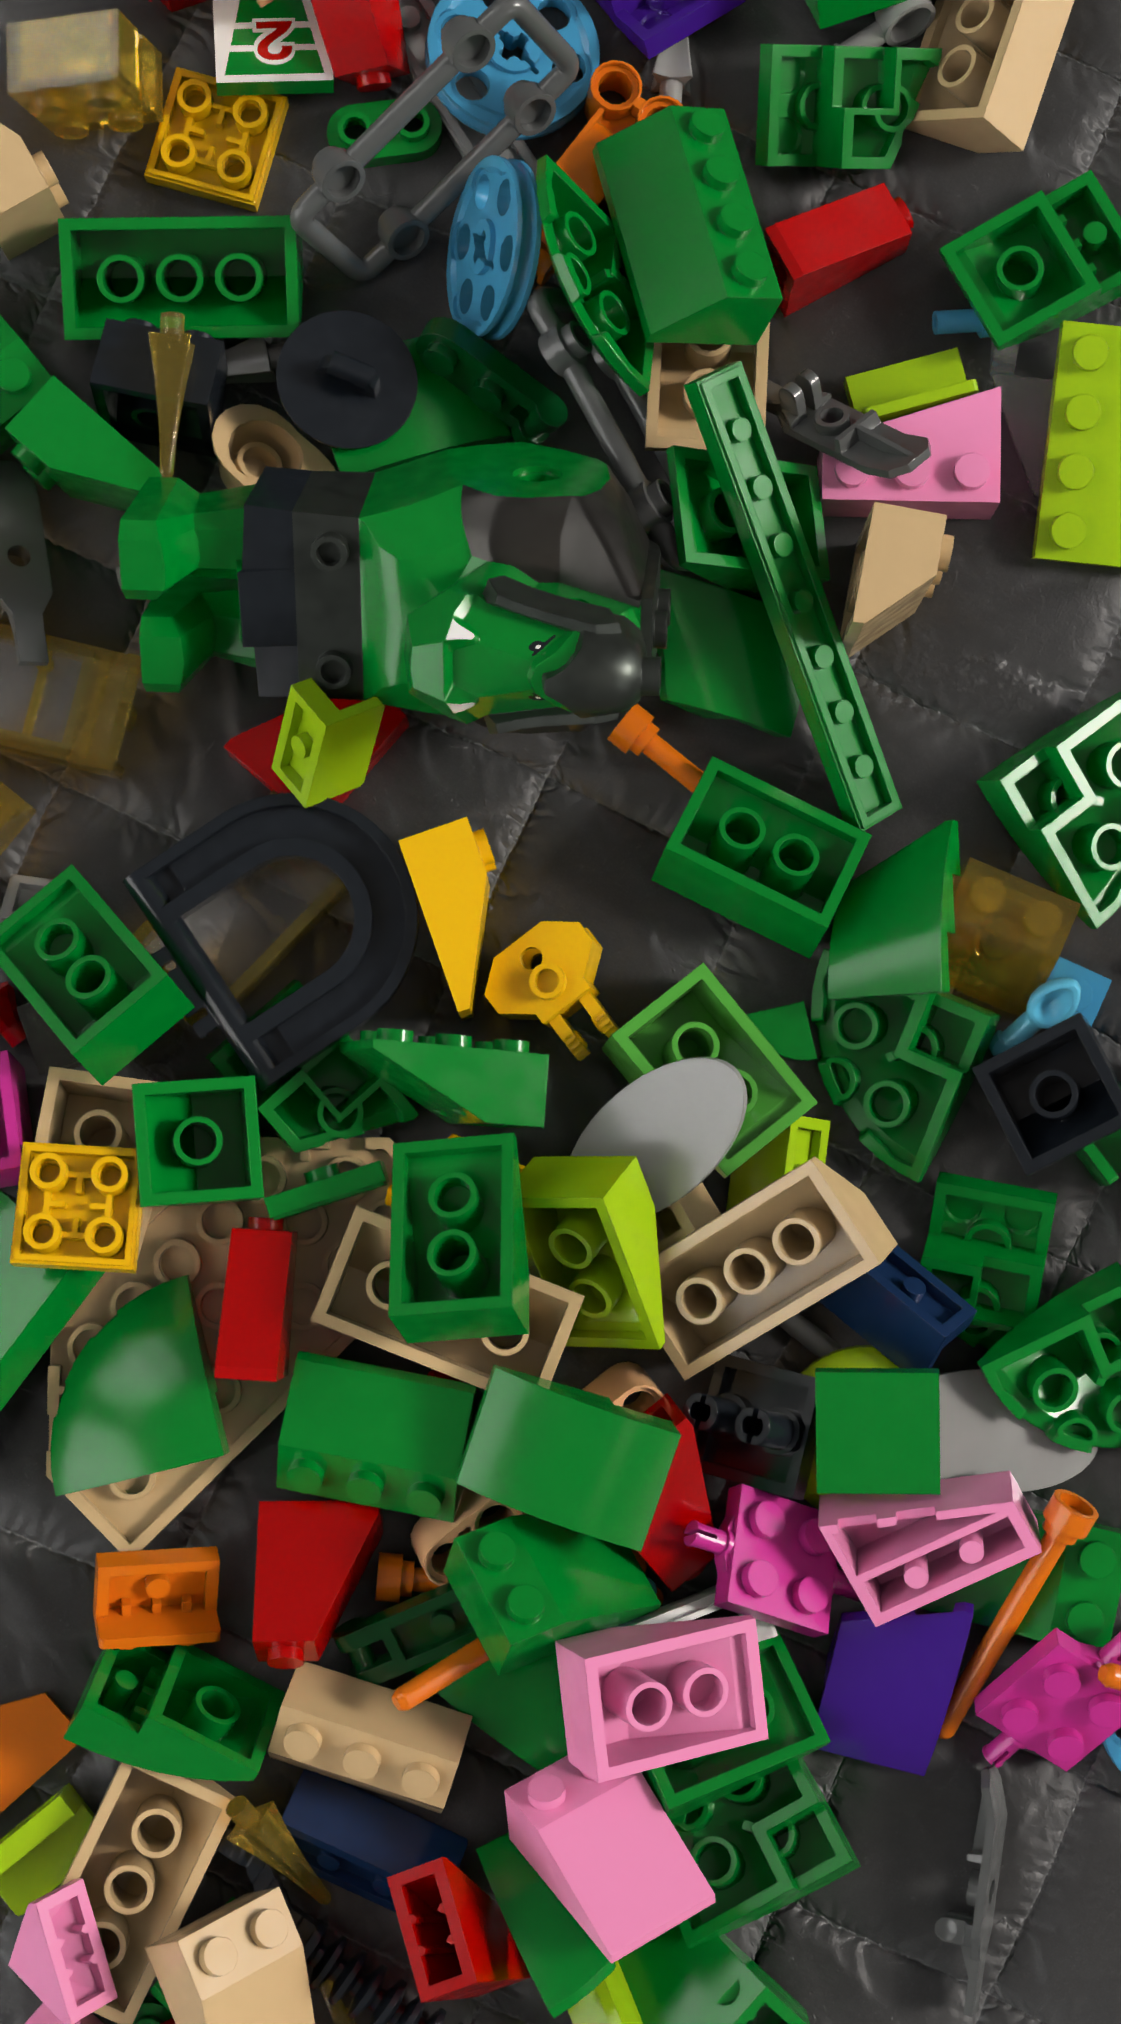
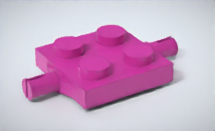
M739 1484L728 1489L725 1518L719 1529L699 1523L696 1520L690 1521L686 1526L684 1533L689 1534L683 1539L686 1546H693L714 1553L718 1575L714 1606L742 1615H751L757 1620L816 1638L828 1634L833 1594L850 1598L855 1602L860 1601L844 1571L838 1569L837 1559L818 1527V1509L745 1484Z
M1055 1628L974 1698L976 1716L1002 1731L991 1742L982 1747L985 1759L991 1765L994 1762L995 1767L1000 1768L1019 1749L1026 1748L1036 1752L1067 1772L1121 1727V1691L1105 1687L1098 1679V1671L1102 1665L1107 1663L1121 1665V1632L1103 1647H1096L1078 1642L1063 1631Z

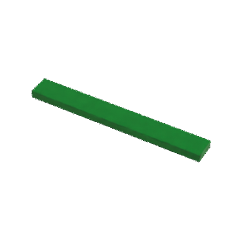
M742 361L729 363L685 384L684 388L843 821L865 831L900 810L902 805Z

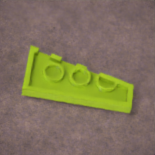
M1066 320L1060 323L1031 559L1121 568V326Z

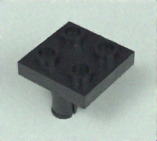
M727 1355L715 1363L708 1395L701 1393L692 1394L686 1400L683 1407V1414L693 1427L699 1430L696 1442L702 1472L788 1498L804 1500L816 1451L815 1377Z

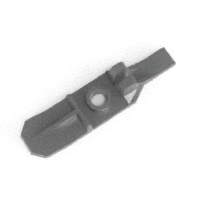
M805 369L795 377V383L788 382L783 387L767 379L766 411L778 417L784 433L865 474L889 479L912 472L931 456V445L927 437L904 434L882 423L877 412L872 409L863 414L831 398V393L821 391L820 380L810 369Z
M0 460V621L10 622L19 666H47L49 656L42 614L53 595V587L39 495L34 479L25 472L22 465L15 461ZM8 556L21 558L25 566L14 565L10 562Z
M995 1765L986 1766L981 1770L982 1798L973 1849L967 1854V1861L981 1864L980 1870H972L967 1888V1905L975 1907L974 1915L959 1911H949L935 1924V1933L940 1940L961 1945L968 1975L963 2015L973 2017L979 2010L985 1958L993 1926L1007 1822V1807L1002 1778Z

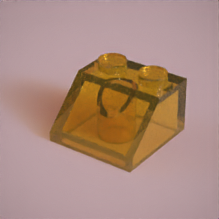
M970 857L960 866L961 876H956L953 883L955 934H947L950 988L1019 1017L1026 1011V1005L1031 993L1039 985L1047 981L1059 959L1081 904Z

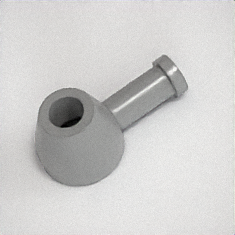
M907 0L875 11V22L842 43H835L833 45L880 47L884 43L893 47L905 45L926 31L935 18L936 9L930 0Z

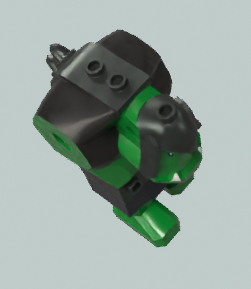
M512 442L446 449L379 472L312 471L266 466L256 484L206 493H198L180 478L149 477L120 519L118 548L121 590L125 599L151 600L141 616L139 633L142 684L146 692L180 693L211 658L217 656L255 667L259 697H288L292 684L312 678L327 697L331 699L367 700L372 697H378L384 705L446 715L465 724L474 722L488 728L489 734L506 732L520 734L582 732L598 723L618 720L619 713L632 708L641 700L642 696H660L661 657H656L657 648L666 649L667 634L671 614V589L660 588V547L648 539L629 495L609 466L596 458L526 442Z

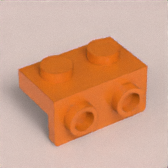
M217 1546L96 1553L93 1616L99 1648L104 1650H132L137 1647L192 1646L198 1643L220 1641L221 1627L217 1613L220 1557Z

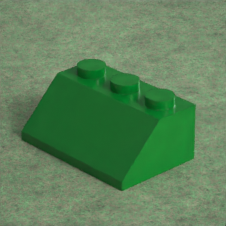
M712 756L662 853L651 880L810 959L828 929L872 835Z
M299 1351L295 1360L278 1443L276 1488L454 1522L464 1489L463 1486L456 1484L455 1478L473 1428L477 1387L469 1383Z

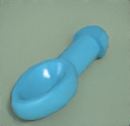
M1057 978L1039 985L1031 993L1026 1005V1011L1005 1030H998L993 1035L989 1045L991 1054L996 1056L1031 1038L1040 1029H1049L1072 1017L1077 1010L1081 998V987L1078 981L1072 978Z

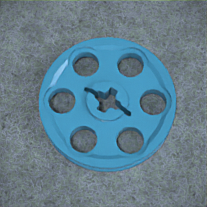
M439 0L432 14L425 42L426 69L443 53L441 30L445 24L453 17L459 15L478 18L488 8L483 0ZM529 0L538 11L545 7H554L565 14L568 24L557 31L575 50L579 58V67L582 70L583 78L578 82L572 83L555 100L556 113L553 121L545 130L532 136L521 134L516 140L534 139L557 131L569 123L585 105L590 79L595 69L599 67L600 46L594 22L580 0ZM513 19L494 36L496 43L495 52L486 66L473 73L459 72L437 94L442 104L459 121L485 135L505 117L503 98L507 89L513 83L520 80L539 83L552 70V65L554 64ZM518 46L523 50L521 60L516 56H512L508 60L501 56L504 47L511 51ZM469 76L478 78L485 84L488 93L480 100L466 99L458 92L456 88L457 81Z
M490 155L482 159L466 181L458 200L451 226L446 270L450 312L453 320L466 326L477 336L485 340H501L513 330L527 305L537 271L542 234L537 182L532 169L522 160L506 159L497 155Z

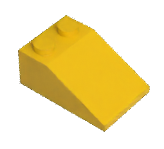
M464 817L398 840L454 1003L462 1021L472 1018L474 1015L490 892L487 872L496 870L495 859L484 828L472 832L468 818Z

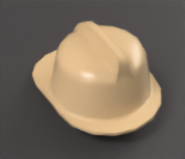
M240 404L226 409L214 423L211 434L213 451L219 460L220 476L227 489L256 484L266 466L312 471H335L334 466L326 456L304 438L286 419L276 411L261 405Z

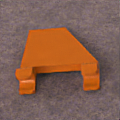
M47 1692L0 1705V1814L77 1745L63 1738L71 1720Z

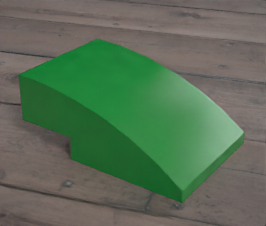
M1092 170L1087 171L1047 195L1042 190L939 248L940 256L997 350L1005 349L1060 327V323L1063 320H1076L1121 297V217Z
M419 337L403 340L414 360L418 379L416 401L405 424L393 436L377 445L362 449H340L330 446L339 471L379 472L446 449L497 444L510 439L511 433L507 424L492 413L477 407L468 395L444 377L429 371L424 366L417 352L416 342Z
M494 1364L455 1481L456 1484L539 1519L641 1552L681 1434L672 1421L614 1405L608 1397Z
M175 1645L170 1654L153 1646L137 1647L132 1650L103 1649L93 1667L63 1738L97 1754L158 1773L202 1780L254 1781L260 1771L286 1693L193 1645Z

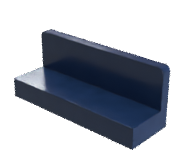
M898 1245L880 1265L819 1301L899 1368H932L943 1347L969 1327L978 1311Z
M304 1769L267 1849V1853L396 1912L386 1877L440 1857H447L459 1868L468 1845V1840L348 1783Z

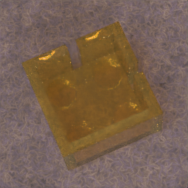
M118 8L6 24L7 94L54 133L55 136L71 140L82 139L89 135V131L104 129L105 124H108V127L113 131L130 133L141 130L143 124L164 122L162 53L143 34H138V29Z

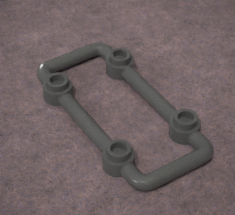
M495 0L478 18L459 15L450 19L443 27L441 33L443 53L348 149L328 146L320 150L314 157L312 162V179L314 183L294 203L290 213L291 226L297 235L348 278L354 281H368L379 275L394 259L408 260L417 256L428 243L430 235L428 226L462 193L469 175L482 159L490 155L500 156L521 134L525 136L536 135L545 130L553 121L556 113L555 100L576 79L579 71V58L569 43L529 0ZM513 19L556 66L539 83L528 80H520L513 83L507 89L503 98L505 117L412 209L396 205L385 210L378 220V238L380 241L365 256L360 258L314 217L330 201L341 203L357 195L365 182L364 167L459 72L473 73L486 66L495 52L496 43L494 36Z
M545 286L533 288L527 301V310L540 333L538 346L544 359L567 382L629 495L645 532L650 534L653 542L660 547L663 559L668 565L678 571H689L679 566L675 529L670 522L673 519L671 488L662 479H657L654 482L647 480L584 365L587 362L586 355L591 352L593 359L602 372L615 381L644 436H646L647 393L639 397L619 378L601 357L577 322L561 323L556 312L574 314L562 288ZM653 451L670 482L667 452Z

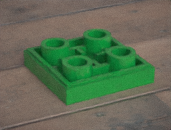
M816 1368L817 1493L941 1495L939 1368Z

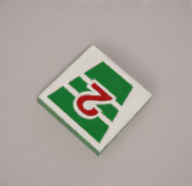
M213 0L217 96L334 93L333 70L311 0H274L260 8L256 0Z

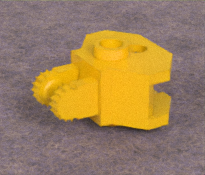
M541 921L494 957L484 995L496 1012L508 1019L540 1020L542 1024L555 1030L577 1060H583L591 1052L587 1048L588 1044L585 1039L572 1027L567 1019L582 1007L589 1013L591 1021L601 1034H605L609 1038L619 1029L613 1018L598 1000L597 996L600 992L594 985L603 947L588 928H584L580 922ZM542 954L541 964L532 969L534 958Z

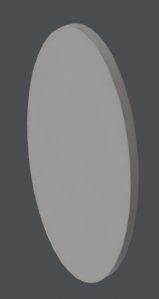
M692 1057L663 1065L639 1077L609 1100L587 1125L578 1139L571 1156H636L655 1205V1213L677 1202L696 1188L710 1175L728 1153L737 1138L745 1118L747 1108L745 1081L733 1065L719 1058Z
M981 1369L956 1370L939 1374L940 1479L1010 1470L1020 1490L1026 1492L1044 1489L1065 1482L1082 1472L1094 1459L1098 1447H1092L1091 1453L1070 1449L1051 1441L1044 1431L1031 1425L1025 1419H1017L996 1396L987 1383Z

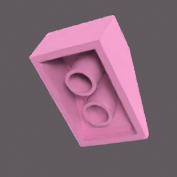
M751 1615L611 1627L555 1641L568 1761L598 1783L769 1739L756 1618Z
M567 1755L504 1790L509 1839L611 1964L716 1902L715 1893L641 1772L598 1783L569 1763Z

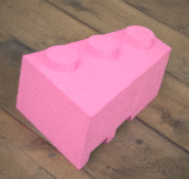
M1001 386L883 422L904 434L928 438L931 445V456L910 473L890 479L868 475L819 451L817 470L823 517H868L874 502L945 514L947 519L990 520L1000 504Z
M1010 1470L940 1479L941 1495H819L818 1527L875 1627L1042 1553L1038 1520Z

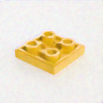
M176 67L144 173L146 182L257 213L289 107L288 98L278 94L217 96L216 77Z
M23 1142L10 1263L17 1267L136 1274L143 1208L140 1207L136 1148Z

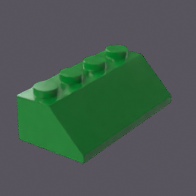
M670 105L596 143L592 151L646 342L756 345L782 302L783 297L725 109Z
M290 215L58 218L64 340H101L106 318L119 321L138 318L146 320L160 329L180 333L186 330H199L214 338L289 337L301 325L304 277L302 238L296 234L291 226Z

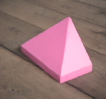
M83 1878L74 1879L28 1904L8 1964L63 2024H73L118 1998Z

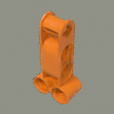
M618 60L604 62L595 69L590 79L585 100L584 113L588 123L556 162L602 211L607 207V202L592 153L595 144L670 105L683 106L678 100L670 96L659 95L649 98L647 101L641 97L642 81L639 73L632 65ZM615 91L621 94L626 102L611 104L605 101L600 93ZM543 226L536 271L538 276L536 283L540 286H543L555 273L548 252Z

